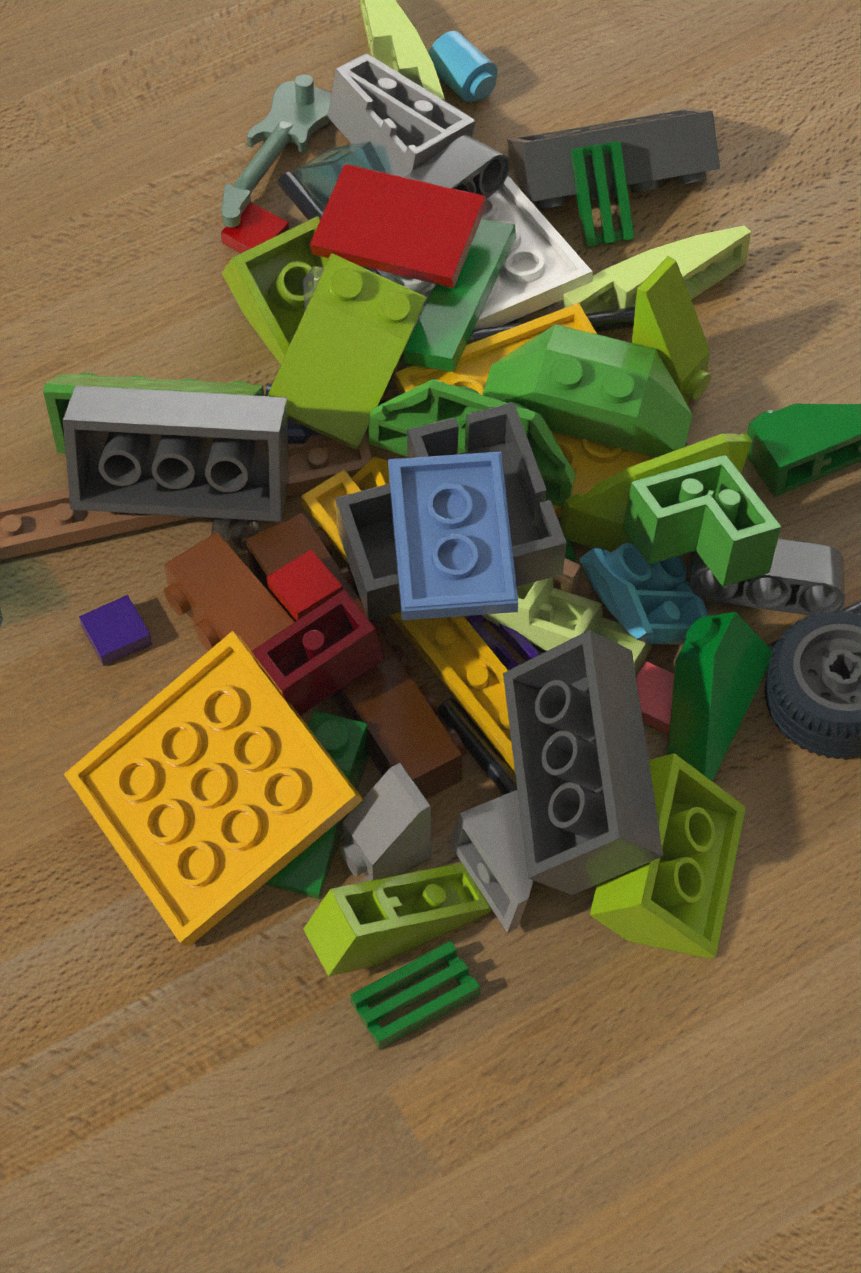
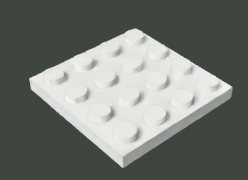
M507 176L503 185L486 199L487 206L482 219L515 224L516 239L474 329L502 326L563 300V294L593 282L592 270L513 180ZM378 270L383 277L426 297L416 320L417 323L435 284Z

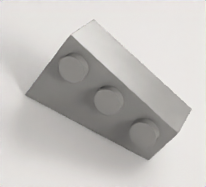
M367 53L336 68L327 117L376 171L405 177L457 138L463 135L472 136L476 120Z

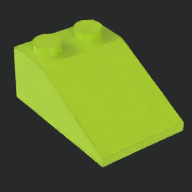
M318 216L232 257L222 271V275L244 316L280 365L329 259L313 255L310 243L320 222Z
M331 253L267 396L287 397V419L357 450L369 426L370 414L381 400L426 297Z

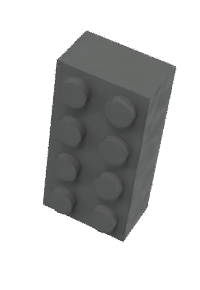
M92 386L74 387L63 418L70 510L281 522L289 488L287 397Z
M588 630L503 673L528 878L574 895L662 857L663 851L632 650L592 630Z

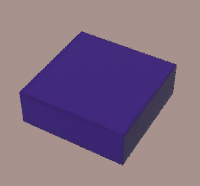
M128 595L79 616L81 626L103 666L152 645L150 633Z

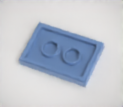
M501 452L388 459L402 620L518 612V595Z

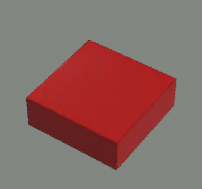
M250 202L241 214L240 224L236 227L226 226L221 231V240L226 246L239 253H243L288 231L289 222Z
M309 550L267 576L268 588L296 621L343 590L340 582L312 550Z

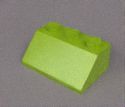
M675 753L650 759L649 766L663 856L597 884L590 916L626 941L707 959L713 958L717 955L746 807Z

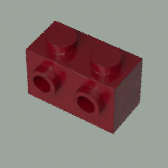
M345 589L251 651L255 661L283 698L293 705L300 716L384 660L376 628Z

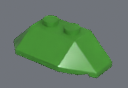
M556 324L492 364L483 391L484 396L506 403H518L527 407L530 411L541 414L549 429L553 432L616 448L619 447L652 457H659L684 448L693 417L656 349Z
M432 379L373 408L369 417L368 444L407 457L408 429L456 417L459 425L458 454L466 452L464 448L466 414L507 403L481 395L469 387H456ZM514 403L547 489L546 501L551 500L553 505L563 508L565 500L572 496L576 474L543 416L530 411L521 404Z

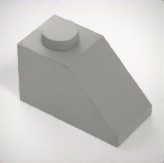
M398 763L389 768L363 798L364 801L356 806L343 821L344 845L340 847L341 855L352 874L356 877L363 874L367 881L401 875L431 858V806L403 766Z
M515 790L459 813L450 841L453 850L507 933L517 929L533 884V880L528 878L518 791Z

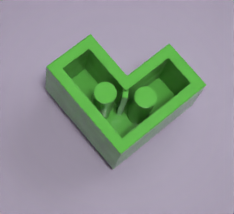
M723 455L631 482L623 530L648 565L696 550L722 587L770 573L781 525L729 458Z

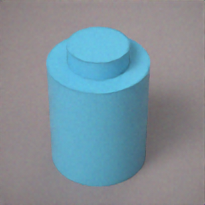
M449 31L440 36L431 46L428 54L434 64L437 76L465 102L482 100L494 90L498 73L496 65L460 32Z

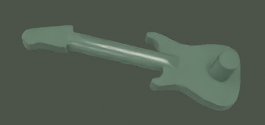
M299 75L295 78V82H284L279 85L275 90L272 108L268 116L248 132L247 144L249 147H253L256 143L264 140L265 143L235 183L224 186L221 213L225 226L236 227L240 224L241 214L251 202V192L288 143L296 144L298 151L304 152L308 147L310 136L331 122L327 117L331 93L314 87V81L311 76Z

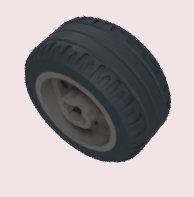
M830 610L829 612L821 611L820 614L814 613L811 616H806L803 620L800 619L791 625L783 633L775 645L770 658L765 683V698L770 716L776 727H779V731L784 733L788 740L791 739L793 744L799 745L803 750L807 749L811 754L816 753L817 756L826 755V758L835 757V759H840V757H843L844 759H849L850 757L857 758L861 755V613L855 614L852 611L844 612L839 610V612H835V610Z

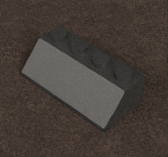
M689 108L507 139L508 150L520 189L530 201H538V208L567 204L566 196L576 194L570 149L621 141L627 185H631L632 192L660 188V179L677 177L678 184L706 180V171L720 169L714 117L711 110ZM604 153L609 197L614 194L609 153ZM586 156L584 160L590 200H595L598 197L592 156Z

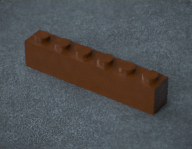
M303 512L246 539L251 571L294 622H296L294 617L268 588L267 576L309 550H312L343 586V590L345 589L366 616L363 604L357 596L358 590L352 573L346 566L340 568L337 566L332 558L333 550L325 532L320 527L313 529ZM381 618L374 619L370 622L376 628L384 660L331 696L345 718L367 723L369 756L381 775L383 776L389 768L400 763L425 799H428L462 781V758L466 756V751L457 732L452 727L445 729L436 716L438 715V708L430 691L424 685L418 688L409 675L411 674V667L403 650L398 645L391 647L384 637L385 630Z

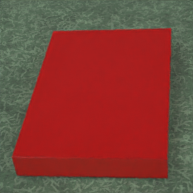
M344 164L310 243L313 255L329 258L331 253L359 266L454 288L486 209V199L484 195Z

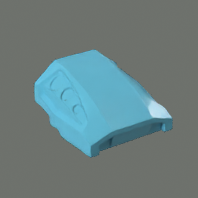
M624 543L613 552H608V550L602 551L601 548H593L579 558L583 571L596 594L617 621L637 640L648 644L683 645L686 640L687 630L696 619L709 616L703 600L693 593L690 583L685 580L687 575L686 567L680 556L648 565L635 545Z

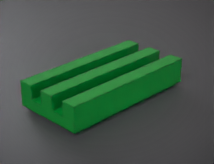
M621 141L570 149L584 246L591 247L602 243L608 244L619 240L634 239ZM604 153H609L619 230H614ZM586 156H592L602 233L595 234L584 160Z
M449 941L352 993L350 1000L380 1050L479 996L480 985L475 977L472 978L470 976L468 966L463 959H459L457 949L452 941ZM445 965H448L447 968L437 972L436 974L424 979L423 981L400 992L399 994L376 1005L375 1007L371 1009L369 1008V1006L375 1004L376 1002L425 977L426 975L436 971L437 969ZM454 980H457L460 986L382 1028L378 1023L406 1006L409 1007L417 1003L430 993Z

